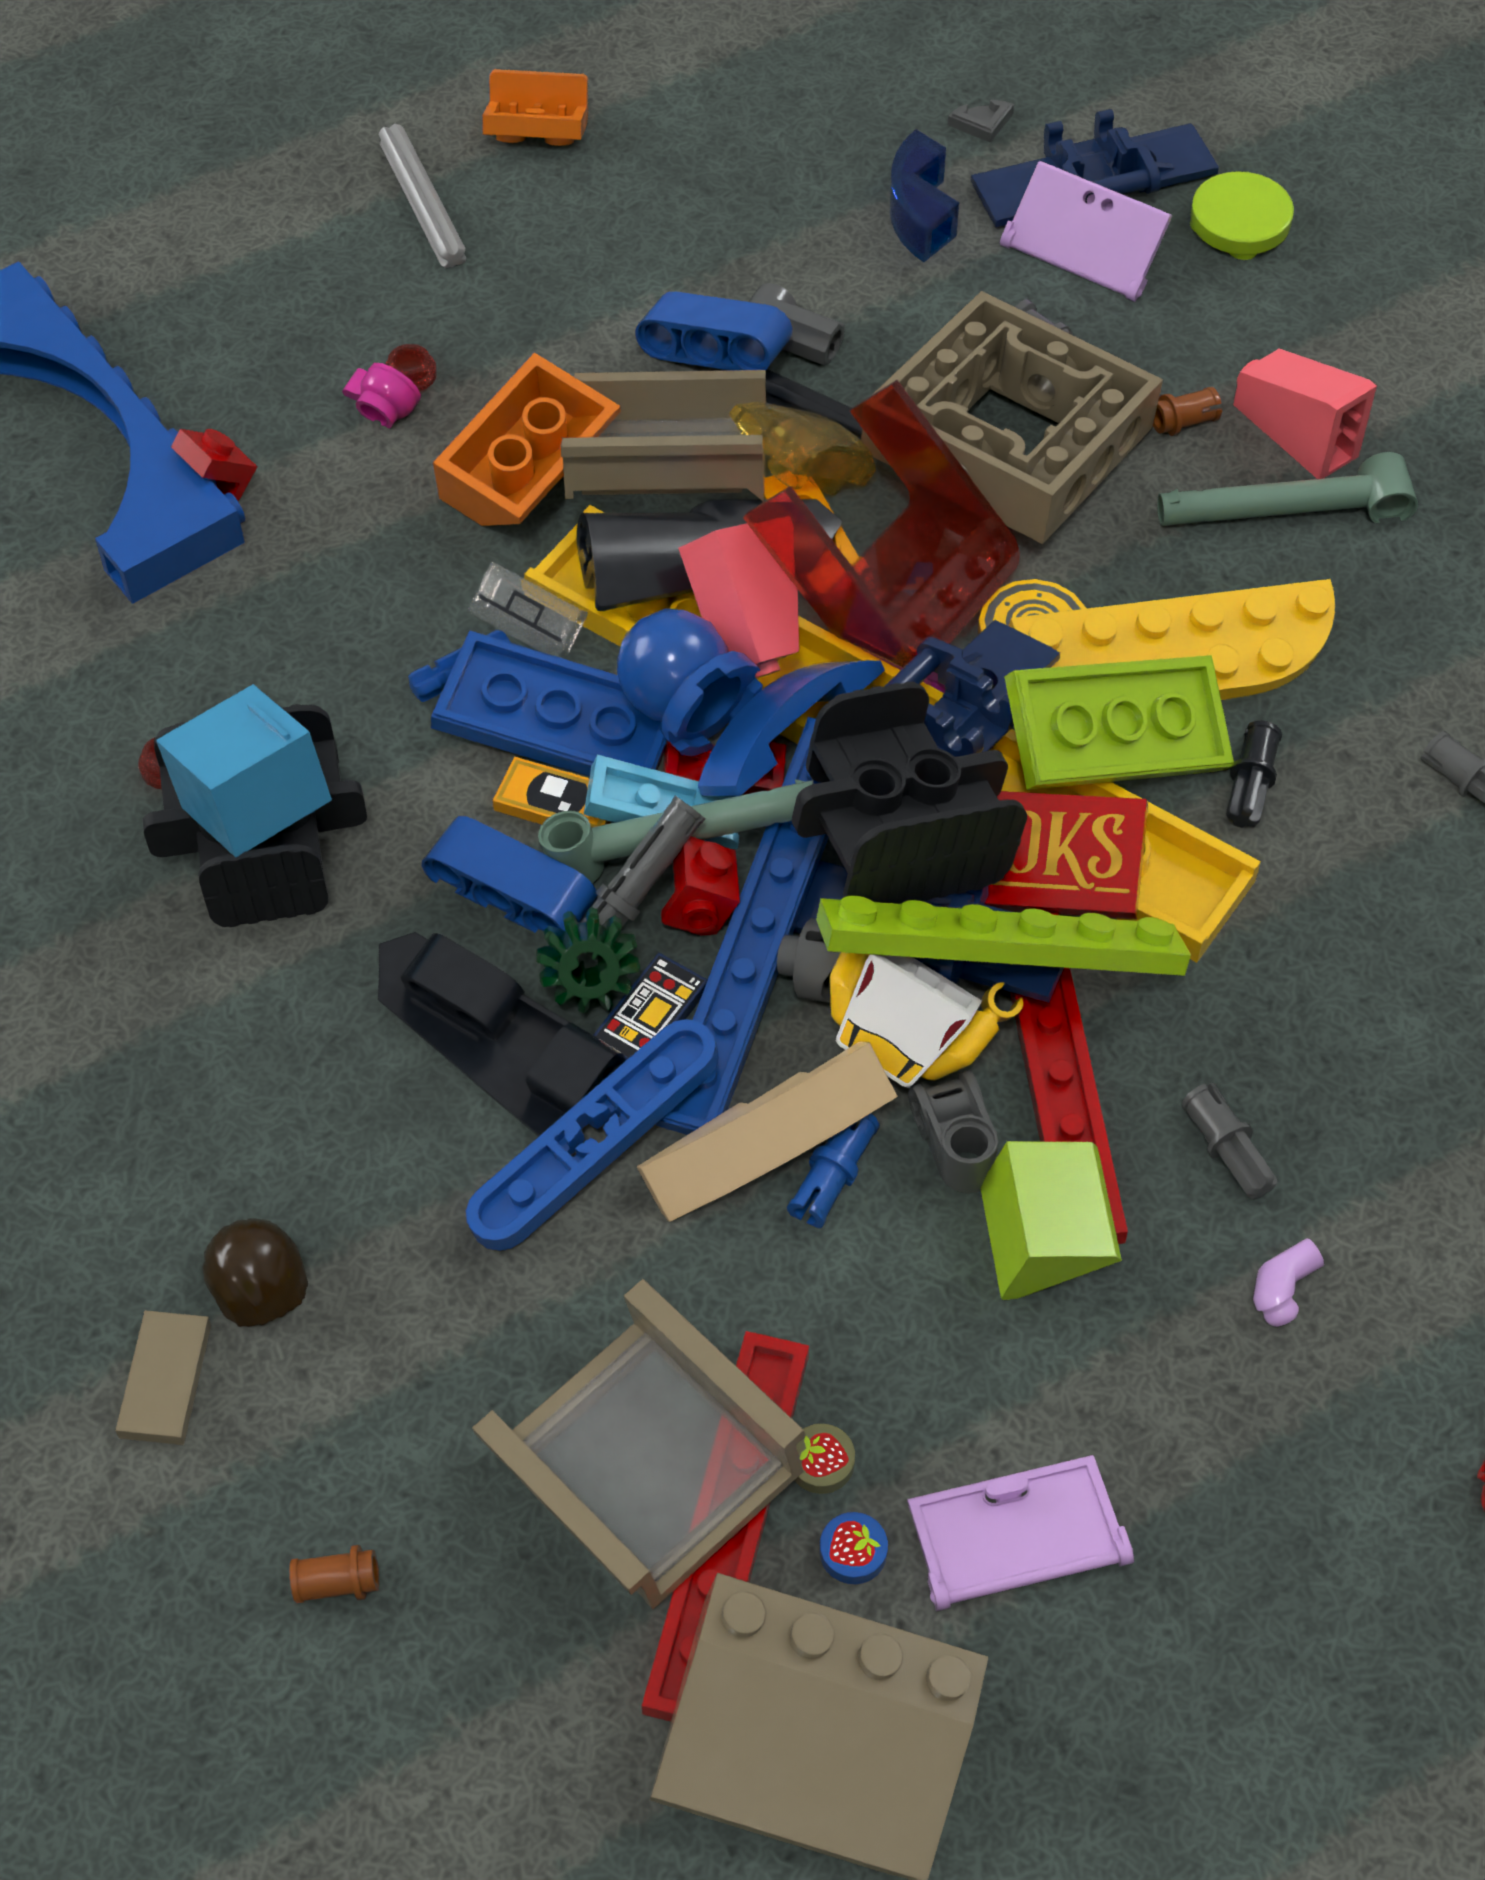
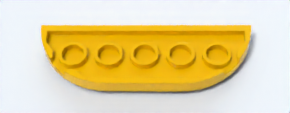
M1331 579L1014 617L1010 619L1009 627L1060 652V659L1052 667L1212 655L1221 700L1264 693L1279 688L1307 670L1321 652L1330 634L1335 615V598Z

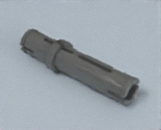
M676 795L673 797L662 816L645 835L618 874L614 876L608 886L602 883L596 891L599 897L592 907L598 910L599 925L602 926L609 918L615 915L621 919L622 927L628 919L631 921L636 919L640 913L637 907L682 850L681 848L694 834L701 823L705 821V817ZM586 916L579 923L586 922ZM591 952L585 953L587 956L592 958Z

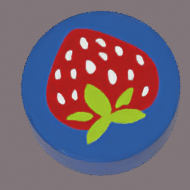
M849 1512L836 1516L825 1526L820 1538V1559L825 1570L836 1580L847 1584L868 1582L881 1572L886 1563L888 1552L887 1536L882 1526L874 1518L863 1513Z

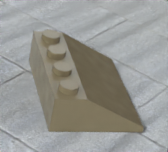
M717 1573L704 1600L650 1801L883 1873L910 1880H928L973 1729L988 1656Z

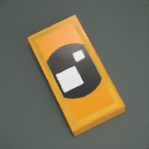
M514 756L492 800L494 811L541 825L550 816L562 811H576L584 815L589 778ZM585 815L589 820L591 828L611 823L607 820Z

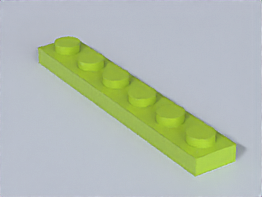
M846 896L841 900L821 898L816 918L826 949L829 952L1185 976L1191 956L1174 924L1154 917H1144L1139 919V921L1110 919L1097 913H1085L1080 917L1052 915L1040 909H1026L1018 913L993 911L988 907L976 904L965 905L962 908L935 907L919 900H908L902 904L873 902L861 896Z

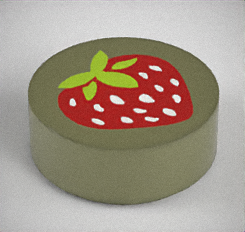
M813 1424L803 1428L806 1436L796 1445L804 1472L794 1481L800 1487L812 1493L826 1494L837 1491L850 1480L854 1471L855 1449L851 1439L844 1431L829 1424Z

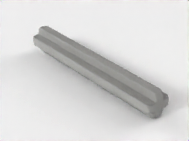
M393 124L390 128L383 127L378 134L381 139L380 146L440 265L444 268H449L465 263V246L404 128L399 124Z

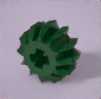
M596 908L588 909L586 922L578 923L576 916L571 911H567L563 914L566 931L548 926L544 930V938L549 946H543L536 950V962L545 967L539 974L540 983L543 987L557 986L554 997L555 1002L559 1005L568 1002L573 996H577L578 1011L584 1014L590 1007V999L598 998L600 1005L604 1009L609 1010L613 1006L610 990L628 995L632 990L631 981L626 975L637 973L640 970L639 958L630 954L637 947L634 934H620L622 922L616 915L609 918L601 926L599 925V914ZM591 952L592 959L595 960L597 957L598 964L595 967L585 968L584 961H581L579 964L578 956L582 953Z

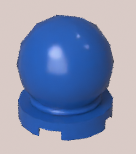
M665 608L640 619L625 634L617 658V674L620 686L628 700L637 711L654 721L662 722V734L682 755L695 756L714 748V745L708 739L718 733L727 723H730L742 707L763 688V684L755 678L756 673L761 671L759 667L744 653L728 652L727 645L711 622L685 610Z

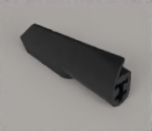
M761 499L710 500L698 504L690 512L581 513L577 524V550L584 586L586 589H594L595 608L597 611H606L692 593L693 590L678 548L715 530L793 513L797 528V572L815 569L843 521L817 499H764V502Z
M413 932L379 944L378 1001L538 1137L625 1061V1056L622 1052L525 996V991L507 973L441 934L433 933L429 939H426L420 934Z

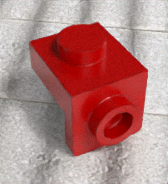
M180 429L171 446L202 478L214 479L218 489L223 494L230 492L238 502L258 467L228 436L214 429H206L204 433Z
M691 836L673 860L675 892L661 910V921L665 925L700 936L716 935L740 902L736 850Z

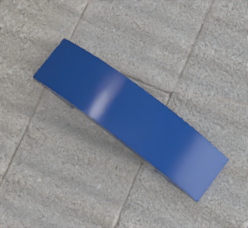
M865 660L813 664L790 672L766 686L742 707L716 742L698 783L702 796H741L778 764L768 743L816 702H829L839 694L863 690L885 671L881 661Z

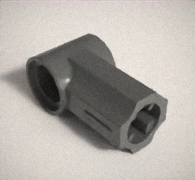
M772 283L762 284L748 301L777 307L789 318L793 328L792 337L783 350L822 365L829 364L838 352L844 338L845 324L797 306L795 299L785 288Z

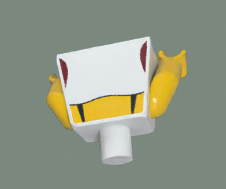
M841 952L830 974L831 1017L840 1026L835 1040L837 1044L846 1050L859 1041L870 1042L886 1075L900 1085L909 1088L919 1077L935 1081L971 1065L998 1033L999 1026L997 1023L1007 1021L1021 1011L1023 999L1019 998L1016 1000L1008 1012L1002 1011L995 1005L994 995L1003 987L1004 982L992 986L984 993L982 1000L913 957ZM980 1004H981V1007H982V1010H983V1011H978V1010H977L978 1007L980 1006Z

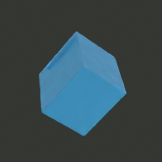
M254 684L156 740L182 809L225 849L233 854L235 858L332 801L310 732Z

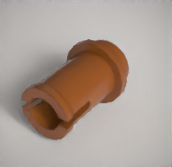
M1207 387L1203 390L1177 397L1171 394L1161 395L1153 422L1154 429L1160 434L1168 432L1170 436L1179 434L1181 428L1211 420H1219L1222 415V409L1216 408L1211 410L1209 407L1222 404L1219 393L1215 388Z
M360 1545L351 1546L350 1553L301 1560L296 1558L290 1561V1586L296 1603L354 1594L357 1600L366 1599V1592L379 1590V1568L374 1549L362 1551Z

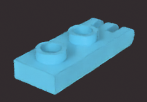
M597 754L591 766L584 815L615 823L662 813L675 795L689 806L736 796H702L698 788L699 781ZM733 833L705 839V841L715 842L730 849H737L739 834Z

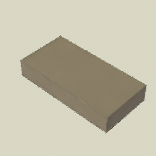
M144 1311L115 1430L119 1439L184 1445L211 1329L209 1317Z

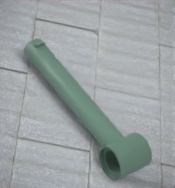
M1383 452L1366 459L1360 465L1358 475L1212 488L1202 491L1178 492V489H1175L1172 492L1159 493L1157 512L1160 525L1167 526L1198 523L1201 521L1211 522L1367 507L1370 519L1374 523H1379V518L1400 517L1401 521L1409 519L1418 508V500L1404 457L1394 452Z
M795 779L796 784L774 788L769 791H759L690 806L706 818L691 836L705 840L771 826L774 823L792 821L798 793L803 788L814 784V781L805 782ZM562 811L544 821L539 829L538 838L545 855L574 868L588 878L591 883H594L603 872L604 861L630 856L649 830L656 824L663 812L591 828L589 820L582 813Z

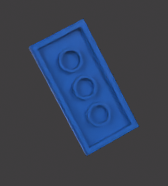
M470 630L431 716L432 729L589 777L591 766L597 754L657 770L667 744V739L661 732L662 722L650 719L633 707L620 686L618 675Z

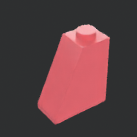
M1279 348L1260 360H1252L1240 371L1237 377V388L1233 405L1314 477L1322 479L1359 457L1377 386L1371 380Z
M793 513L715 530L679 547L678 549L701 616L713 624L727 645L728 652L744 653L761 670L756 673V679L780 671L778 660L799 652L797 528Z

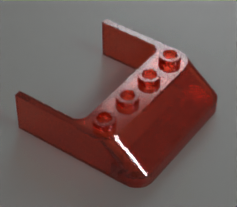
M895 380L855 405L850 412L909 491L910 502L852 565L791 486L748 511L743 516V519L836 637L904 668L917 655V647L926 638L934 637L950 644L1017 568L1020 552L1017 541L1011 531L899 381Z

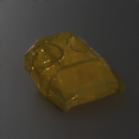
M763 402L736 404L729 413V416L742 435H763V454L771 456L767 462L769 470L780 482L790 488L801 489L809 480L816 488H820L822 492L829 495H837L847 482L851 484L856 483L858 486H865L877 471L872 452L857 436L839 423L818 413Z

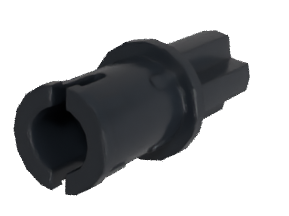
M1253 721L1248 724L1244 734L1245 740L1240 759L1232 764L1230 775L1234 783L1226 815L1233 820L1234 826L1243 828L1245 825L1255 827L1260 822L1267 790L1275 785L1277 773L1273 765L1279 741L1282 738V732L1277 725L1268 721Z

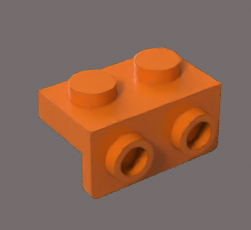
M500 69L491 71L489 76L490 101L482 115L483 134L496 135L498 141L506 143L522 142L525 140V137L545 138L547 144L558 146L570 145L574 143V139L581 140L588 120L587 75Z

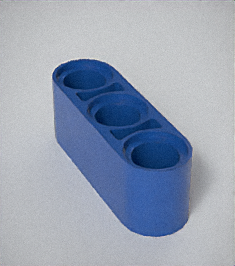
M675 291L667 292L661 296L637 325L635 337L645 353L659 360L723 370H767L792 337L793 328L785 313L771 305Z
M466 816L455 818L422 860V868L431 881L437 883L441 879L458 888L455 893L484 908L490 904L506 912L507 914L504 918L534 933L538 929L544 931L548 926L566 931L563 914L571 911L579 923L586 915L588 909L595 903L598 896L596 888L591 881L574 868Z

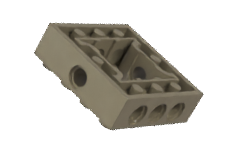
M981 291L866 400L860 450L1027 537L1044 544L1152 429L1163 379ZM991 389L1059 424L1056 427L1050 425L1045 430L1044 439L1026 456L1024 455L1025 442L1021 436L1007 428L1001 430L969 414L968 410Z

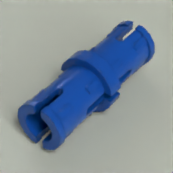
M870 1113L862 1118L856 1130L853 1129L857 1122L828 1138L824 1146L816 1147L809 1160L811 1169L796 1195L787 1205V1211L791 1216L801 1220L811 1202L815 1200L809 1210L811 1216L807 1223L816 1228H822L845 1184L851 1186L858 1175L856 1164L872 1136L880 1127L877 1118Z

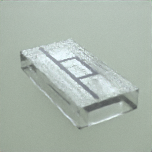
M492 561L467 610L469 613L534 649L563 659L568 655L588 615V612Z

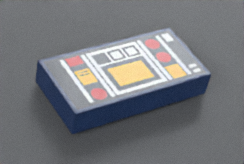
M658 952L632 985V990L629 994L623 996L593 1035L622 1052L626 1061L664 1027L674 1021L686 1019L700 1002L708 979Z

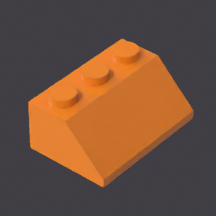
M534 352L433 462L439 499L481 526L521 524L564 476L563 457H561L562 438L599 437L621 412L620 405Z

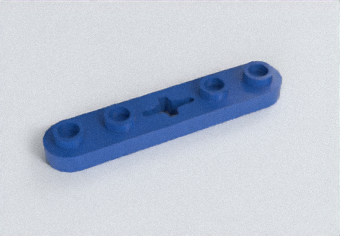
M689 1019L674 1021L664 1027L481 1186L470 1198L466 1209L467 1224L477 1242L487 1249L498 1251L511 1249L523 1242L709 1078L716 1069L719 1058L715 1038L710 1029L699 1021ZM590 1124L597 1129L604 1125L605 1140L598 1143L595 1139L590 1138L584 1142L583 1127Z

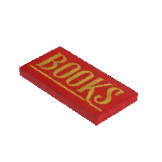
M1000 792L997 796L999 801L1011 799L1022 804L1027 813V821L1013 865L1002 880L988 886L989 895L985 905L1015 912H1022L1026 909H1040L1062 915L1081 916L1085 913H1097L1109 918L1137 919L1148 816L1147 799Z

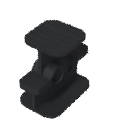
M918 683L889 684V686H877L867 690L860 689L850 693L839 694L826 703L816 717L813 734L810 739L806 769L813 780L821 783L809 785L798 793L792 815V824L798 835L803 838L823 834L828 835L848 873L843 898L846 896H861L873 902L902 904L908 900L928 901L931 898L947 897L955 893L961 894L970 890H981L991 884L994 885L1004 878V875L1012 867L1018 846H1020L1027 821V813L1022 804L1016 800L1007 799L999 801L997 799L1008 770V764L1002 753L998 750H990L954 757L947 751L939 749L924 724L929 705V696L924 687Z
M295 704L283 707L282 709L310 732L332 801L236 858L182 809L156 740L185 724V722L165 727L158 732L154 739V750L160 768L164 810L153 811L143 817V831L149 851L156 857H171L199 852V884L210 919L221 927L230 928L241 924H255L266 920L274 921L278 918H292L303 914L311 915L322 911L327 906L329 898L324 878L318 832L355 827L367 820L366 804L361 784L353 780L341 781L339 758L330 716L319 706Z

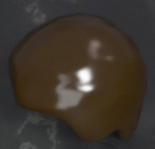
M256 1218L237 1220L221 1228L207 1245L204 1252L205 1261L203 1263L204 1282L210 1293L214 1296L223 1315L236 1323L238 1327L265 1325L276 1318L283 1317L287 1312L294 1310L302 1304L308 1287L303 1261L293 1240L278 1225L268 1220Z

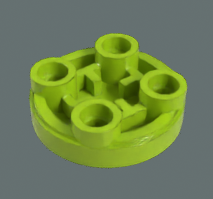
M1226 172L1209 178L1196 190L1192 202L1190 226L1203 241L1212 247L1228 252L1236 259L1248 260L1254 258L1258 253L1275 248L1285 240L1291 228L1294 206L1287 191L1272 179L1251 172Z

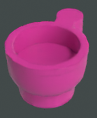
M383 363L372 364L368 371L358 368L342 390L345 396L357 401L356 408L362 416L371 421L379 420L382 426L389 429L397 419H403L409 415L421 400L418 388L408 377L395 368Z

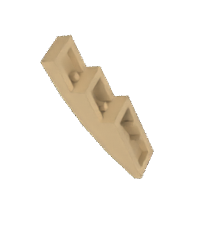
M859 1041L810 1073L799 1072L749 1104H736L638 1165L637 1169L661 1213L668 1222H671L781 1166L841 1132L898 1096L870 1042Z

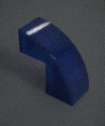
M915 129L903 141L893 160L890 187V218L899 240L915 257L925 262L957 236L959 202L937 189L944 182L946 147Z

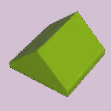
M1007 1141L981 1186L1001 1299H1018L1122 1261L1098 1147L1093 1142Z

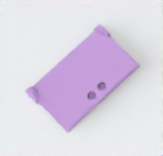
M1039 161L1013 221L1008 220L1000 239V245L1008 249L1011 247L1125 295L1126 299L1135 302L1142 295L1147 284L1146 274L1168 228L1172 215ZM1089 193H1094V194H1091V195L1088 196V198H1087V203H1086V202H1085L1086 196H1087Z
M1093 1455L907 1499L928 1569V1585L931 1591L930 1599L934 1603L936 1611L948 1609L953 1603L1118 1563L1119 1566L1134 1563L1133 1548L1125 1527H1119ZM985 1495L990 1499H996V1503L987 1501Z

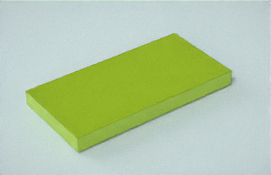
M1212 655L1014 670L1004 676L1027 790L1209 773L1232 768L1234 763Z

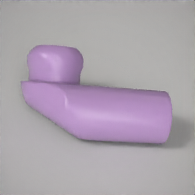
M1308 1238L1268 1260L1258 1270L1253 1301L1256 1309L1263 1311L1265 1321L1271 1326L1285 1325L1297 1317L1299 1307L1292 1299L1295 1292V1282L1324 1266L1323 1257L1319 1249Z

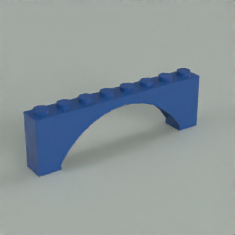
M19 261L0 270V374L42 381L82 397L101 410L117 426L130 447V471L121 505L108 531L95 538L104 571L128 600L133 604L245 543L241 523L245 522V515L237 499L230 492L223 494L218 489L214 479L202 478L171 448L178 432L174 428L167 430L161 424L154 405L147 397L139 399L134 393L132 384L120 366L112 368L107 362L104 351L98 341L92 335L85 337L81 333L78 322L71 310L65 305L59 307L54 302L53 295L43 278L40 276L33 278Z

